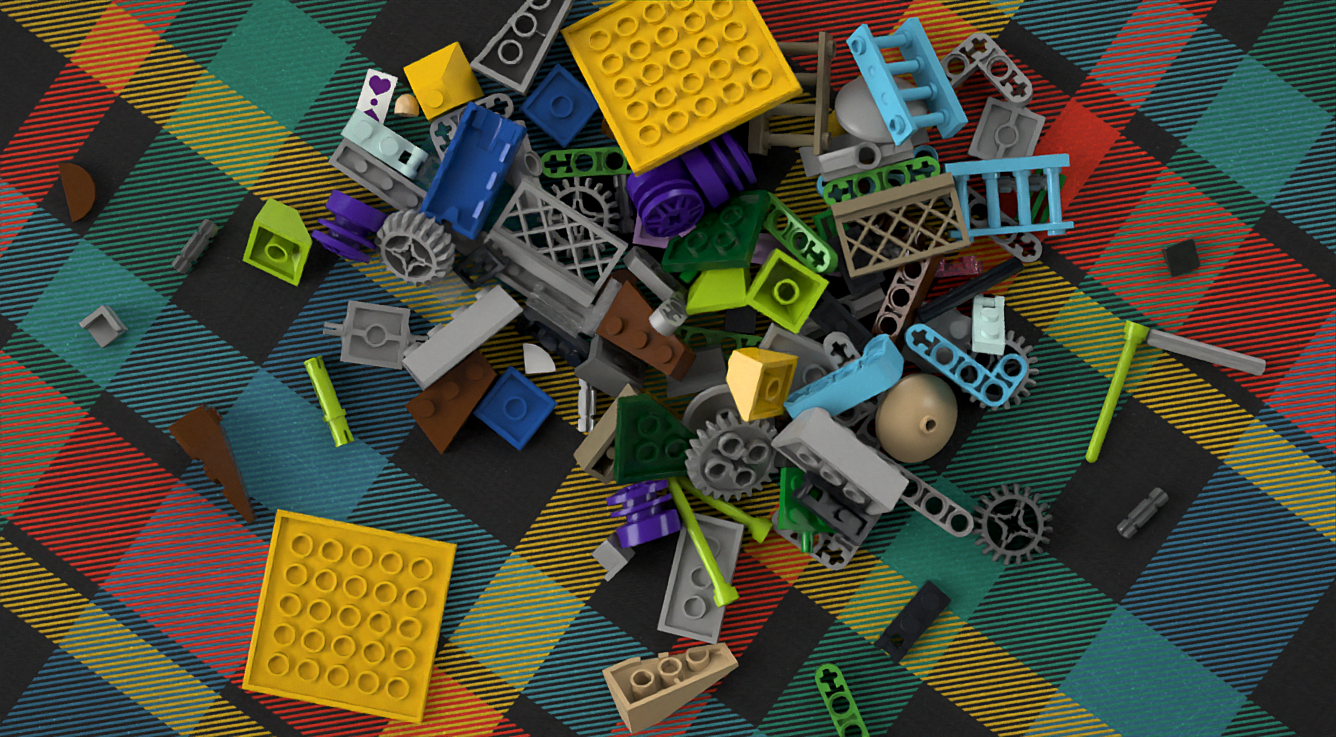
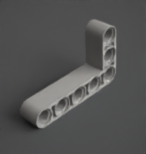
M877 409L867 415L854 432L855 438L862 444L874 448L879 454L878 457L899 468L903 477L913 480L916 484V491L913 495L904 496L901 494L899 499L956 537L968 535L974 526V520L969 512L880 452L878 449L881 445L878 438L872 437L867 431L868 423L876 419ZM931 497H938L941 501V509L935 514L928 513L925 508L926 501ZM957 514H963L966 518V526L960 531H955L951 527V520Z

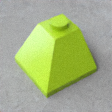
M269 197L254 220L242 261L298 286L313 243L298 211Z
M775 249L770 252L755 276L744 302L797 335L829 282L785 253Z
M749 268L699 271L690 283L686 305L687 315L748 306L744 300L751 285Z

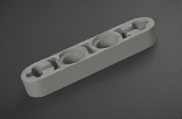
M967 185L968 198L969 194L974 197V200L968 203L970 224L975 228L989 227L988 215L983 221H977L972 218V206L983 204L987 208V200ZM949 196L942 197V202L952 209L953 202L948 199ZM1000 210L1001 222H1006L1009 225H1019ZM1021 232L1023 236L1019 238L1024 244H1028L1030 241L1034 243L1032 249L1035 251V254H1028L1025 257L1021 254L1023 248L1017 243L1014 244L1013 249L1008 246L1018 233H1012L1008 239H1000L996 234L986 235L1012 256L1019 258L1023 263L1036 261L1042 253L1041 242L1030 232Z

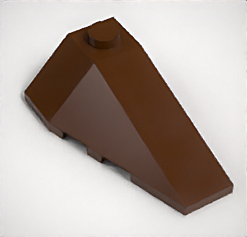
M200 405L171 424L167 429L192 460H201L205 464L202 466L205 475L216 485L222 484L224 487L222 493L248 524L252 523L257 519L226 430L220 423L224 419L215 407L211 406L208 408L207 405Z

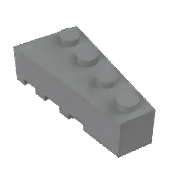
M527 0L469 66L478 73L526 97L575 0Z

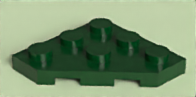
M767 190L736 193L730 197V204L719 212L712 210L694 225L696 228L682 238L678 234L668 241L661 262L665 273L749 268L771 199Z
M648 394L618 397L613 479L617 484L686 476L688 475V468L685 465V461L689 459L686 450L693 449L689 441L690 439L699 438Z

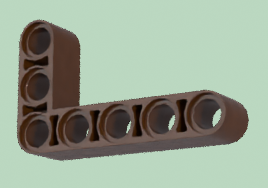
M895 210V211H892V212H894V213H896V214L898 215L900 211H899V210ZM884 213L881 214V221L877 225L873 223L872 226L887 233L895 218ZM906 213L902 216L916 225L920 221ZM870 218L863 219V221L867 223L870 220ZM899 221L891 236L906 244L914 229L907 225V233L904 237H901L899 228L902 222ZM925 222L921 227L935 236L940 230ZM918 232L910 247L919 252L928 250L925 245L927 236ZM943 232L940 238L948 242L947 236ZM937 242V244H936V246H935L934 248H937V247H940V246H944V245H942V244H940V243ZM907 250L905 256L911 255L913 253ZM944 254L901 265L896 272L870 333L874 337L887 334L900 354L905 345L904 334L910 326H913L917 317L915 311L922 306ZM919 262L922 272L916 278L913 274V268ZM906 290L909 294V302L904 306L901 302V295ZM894 318L897 322V330L892 334L889 330V322Z

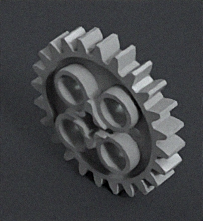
M729 411L728 417L725 420L720 415H717V423L712 424L707 421L706 426L708 429L706 431L698 429L697 433L700 438L690 439L689 442L693 449L686 450L689 458L685 461V465L688 468L687 474L697 490L701 489L704 496L711 494L713 500H717L722 495L725 502H728L731 495H735L738 501L743 492H746L751 497L752 488L756 487L760 491L763 490L761 482L763 480L771 482L772 479L769 473L779 472L777 467H773L777 449L770 445L779 433L773 423L768 422L767 418L747 422L742 419L740 413L738 417H735L732 411Z

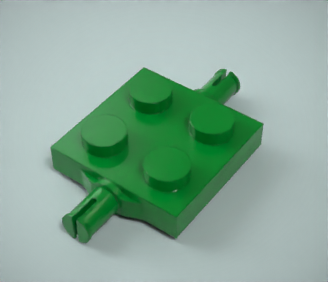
M781 468L778 529L792 530L802 534L800 553H814V535L838 533L804 506L797 504L790 498L794 489H799L803 483L801 478L805 472L801 468ZM813 489L810 496L816 499L819 492Z

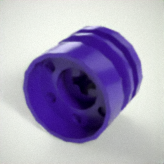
M727 131L718 135L722 142L720 146L713 139L707 141L710 152L706 155L698 146L679 155V158L685 163L692 180L713 210L730 199L725 185L731 183L739 192L744 190L738 178L739 176L743 175L750 186L757 182L751 161L739 142L729 135Z
M678 157L638 177L632 172L627 179L626 188L646 232L653 237L666 238L683 233L694 226L703 215L704 203L695 184H693L685 163Z
M333 189L325 207L336 216L333 221L319 218L317 222L329 227L327 234L313 229L310 236L316 238L324 248L350 261L354 260L369 264L372 257L360 252L362 245L373 250L376 249L377 246L366 237L369 232L377 234L388 215Z
M667 479L638 482L621 488L612 496L605 498L608 506L622 503V509L610 513L612 518L626 516L627 523L616 528L621 548L641 544L683 529L676 509L662 511L661 504L673 498L672 494L657 496L656 491L669 486Z

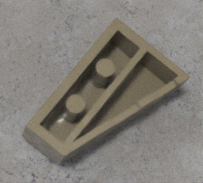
M628 383L618 397L645 393ZM618 397L573 454L584 472L604 484H608L613 480ZM660 404L664 409H666L672 416H674L680 422V420L672 410Z

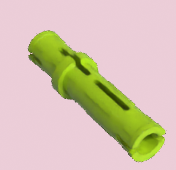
M322 355L303 362L324 413L322 419L329 426L336 448L355 441L345 418V415H347L346 410L340 406Z

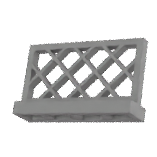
M526 178L523 179L484 240L486 242L491 238L495 242L492 245L494 249L500 247L503 250V255L509 256L514 262L586 308L589 307L629 245ZM524 189L536 195L539 206L523 208L520 195ZM515 203L517 205L518 210H512ZM558 209L563 214L564 222L549 225L546 210ZM540 211L544 226L528 229L525 214ZM519 215L523 230L513 232L502 225L507 217ZM583 225L588 228L591 239L575 242L572 226ZM566 228L570 243L554 245L551 230ZM545 232L549 247L538 248L534 246L530 234ZM609 242L616 246L618 250L614 256L601 258L597 243ZM592 244L596 259L580 262L577 247ZM571 248L575 263L564 265L558 261L556 251ZM604 263H609V264L607 265V267L605 268V270H604L603 264H604ZM598 266L600 278L596 284L584 277L582 267Z

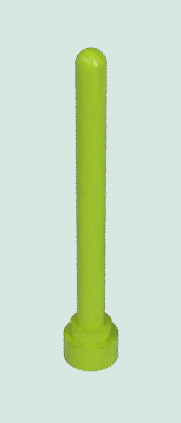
M1126 320L1123 329L1125 333L1123 339H1126L1085 456L1086 460L1090 463H1094L1099 456L1137 345L1147 338L1150 328Z
M686 476L676 477L681 488L738 523L746 525L745 527L748 528L747 532L752 534L751 538L759 543L763 542L774 524L764 516L762 519L758 516L756 518L750 516L731 503L725 502L721 497L713 500L711 494L704 496L701 489L697 490L691 479Z
M663 478L667 479L669 485L667 488L672 494V499L715 587L713 599L717 607L721 608L738 600L740 596L736 588L731 587L730 582L726 583L677 478Z

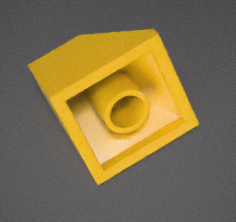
M458 41L403 68L413 92L430 123L468 105L469 101L474 102L485 96Z
M755 347L733 350V354L728 362L729 369L726 380L743 420L748 422L784 415L785 408L783 403L789 396L799 357Z

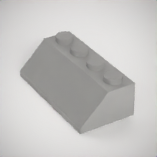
M499 284L493 289L487 285L475 295L478 300L469 308L466 304H463L451 314L454 320L445 327L442 323H439L427 333L430 339L421 346L418 342H415L403 352L406 358L401 361L402 365L423 391L523 312V309Z
M815 407L802 411L770 444L804 472L811 471L818 475L869 516L892 511L909 483L901 475L902 472L899 468L883 461L878 457L879 454L874 448L862 444L855 438L853 431L837 424L832 420V415L822 408Z

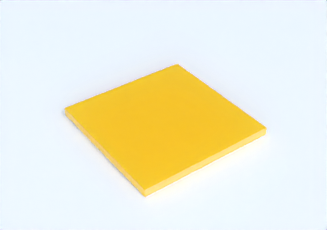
M619 0L560 30L636 177L803 93L800 84L753 0Z
M277 509L242 689L422 724L457 544Z

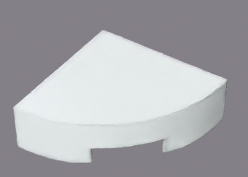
M523 344L525 374L556 371L553 359L544 349L533 344Z

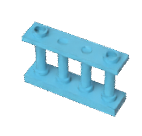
M918 17L908 18L893 35L874 38L867 23L861 24L846 40L896 146H901L918 130L917 128L936 125L942 138L945 139L952 138L969 122ZM899 47L905 61L886 64L879 49ZM911 73L917 88L898 90L892 75ZM924 99L931 114L911 117L905 102Z
M1069 154L942 164L943 174L948 172L952 174L970 242H974V236L1047 230L1048 236L1064 235L1067 228H1074L1073 221H1062L1059 173H1062L1061 167L1070 166ZM1043 168V174L1047 176L1050 222L1032 224L1028 176L1031 175V169ZM1012 171L1013 177H1016L1019 225L1001 226L997 179L1000 178V172ZM970 174H982V179H985L989 226L986 228L970 229L967 181L970 180ZM960 229L947 231L948 237L956 238V242L963 240Z

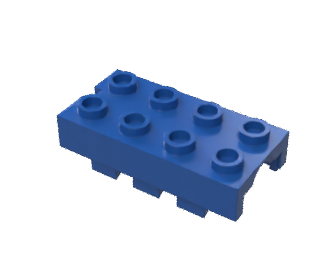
M469 101L418 214L424 211L427 218L432 219L435 217V222L439 224H445L447 220L453 223L451 230L472 240H477L529 128Z

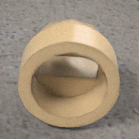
M409 94L401 95L395 103L394 114L404 117H418L419 103L417 99Z

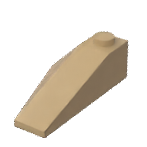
M726 643L689 648L686 653L669 656L668 652L658 653L659 658L641 660L640 657L629 658L602 670L618 712L631 734L661 722L737 668L738 662Z

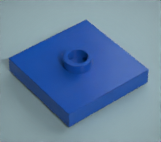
M557 63L518 110L566 149L598 112L600 107L591 90Z
M510 365L473 411V414L521 451L554 410L558 402Z

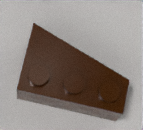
M626 280L596 333L682 383L697 357L696 354L676 331L670 336H664L654 329L649 318L657 308L653 306L638 286Z

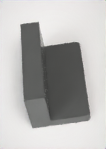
M597 335L591 340L589 358L575 368L574 375L616 399L628 383L638 390L643 387L647 362L601 335Z
M721 343L691 349L697 357L682 383L665 373L668 381L666 390L668 398L727 384L726 377L729 368Z

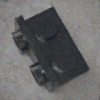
M858 224L846 230L845 235L857 242L863 230H861ZM868 232L861 244L871 249L870 246L874 245V242ZM839 234L825 241L837 253V267L852 296L886 280L883 274L887 273L888 270L851 279ZM847 242L851 253L854 245ZM858 248L852 259L855 270L868 267L873 256ZM877 259L875 264L882 263L883 261Z

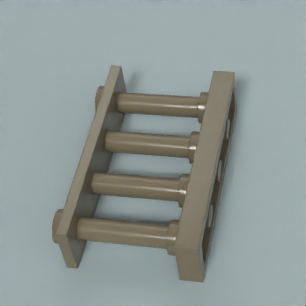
M819 32V43L776 41L782 54L818 55L817 73H793L800 85L817 86L816 104L781 103L750 119L748 153L755 156H768V149H771L772 146L814 147L813 155L815 156L827 154V150H830L832 146L831 132H828L831 60L836 56V41L833 40V35L827 32ZM773 115L815 116L814 135L772 134V131L769 130V118H773Z

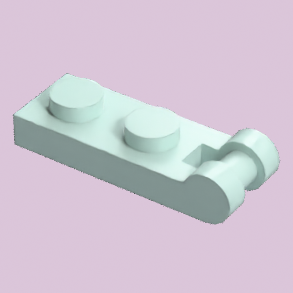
M359 109L355 110L341 132V135L412 180L417 176L418 172L416 170L421 162H426L429 157L428 153ZM404 150L412 154L406 165L398 160Z
M980 293L972 298L973 352L1003 355L1005 348L1004 296L995 295L994 298L983 297V294Z

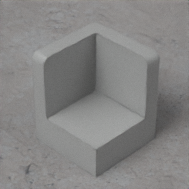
M108 305L100 306L79 323L83 329H87L101 348L107 347L128 330Z
M614 531L591 555L608 571L604 578L609 581L628 563L635 552L630 547L621 548L618 535Z

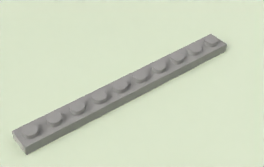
M344 137L328 161L329 164L397 210L403 209L407 212L413 208L418 215L427 192ZM447 220L445 224L435 222L439 226L445 225L444 233L452 235L450 242L456 245L455 249L465 256L482 245L488 236L482 230L478 239L472 240L451 230L453 223ZM485 252L476 260H474V262L478 263L488 254ZM493 260L483 268L488 270L497 263ZM511 260L507 267L495 274L496 277L579 333L583 332L598 310L592 304L586 308L513 260Z

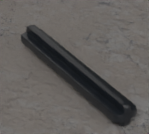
M1014 256L919 307L915 311L919 321L925 324L1023 271V263Z

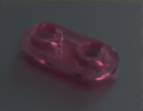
M974 255L958 257L959 263L946 264V258H942L934 277L984 273L983 261H977V256Z

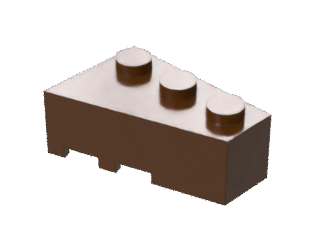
M477 350L404 406L442 455L449 448L458 432L462 429L499 374L483 353Z

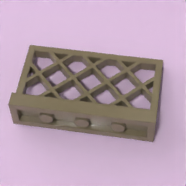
M951 172L831 205L851 279L971 246ZM951 195L953 208L947 217L932 209L937 199ZM931 201L928 206L923 204L924 202ZM916 205L925 210L917 225L902 217L907 207ZM901 209L898 215L892 212ZM884 213L895 218L887 233L872 226L877 216ZM929 213L944 220L936 236L921 228ZM954 213H956L958 223L951 219ZM870 218L868 223L863 221V219ZM899 221L914 229L906 244L891 236ZM857 222L865 227L857 242L845 235L844 224ZM948 223L960 229L962 241L950 244L940 238ZM869 230L884 237L876 252L861 244ZM918 232L933 239L932 244L926 251L919 252L910 247ZM888 240L903 248L897 259L889 260L880 255ZM847 242L854 245L851 253ZM937 242L940 243V244H942V245H944V246H940V247L934 248V247L936 246ZM858 248L873 256L868 267L855 270L852 259ZM907 250L913 253L911 255L905 256ZM877 259L883 261L882 263L875 264Z

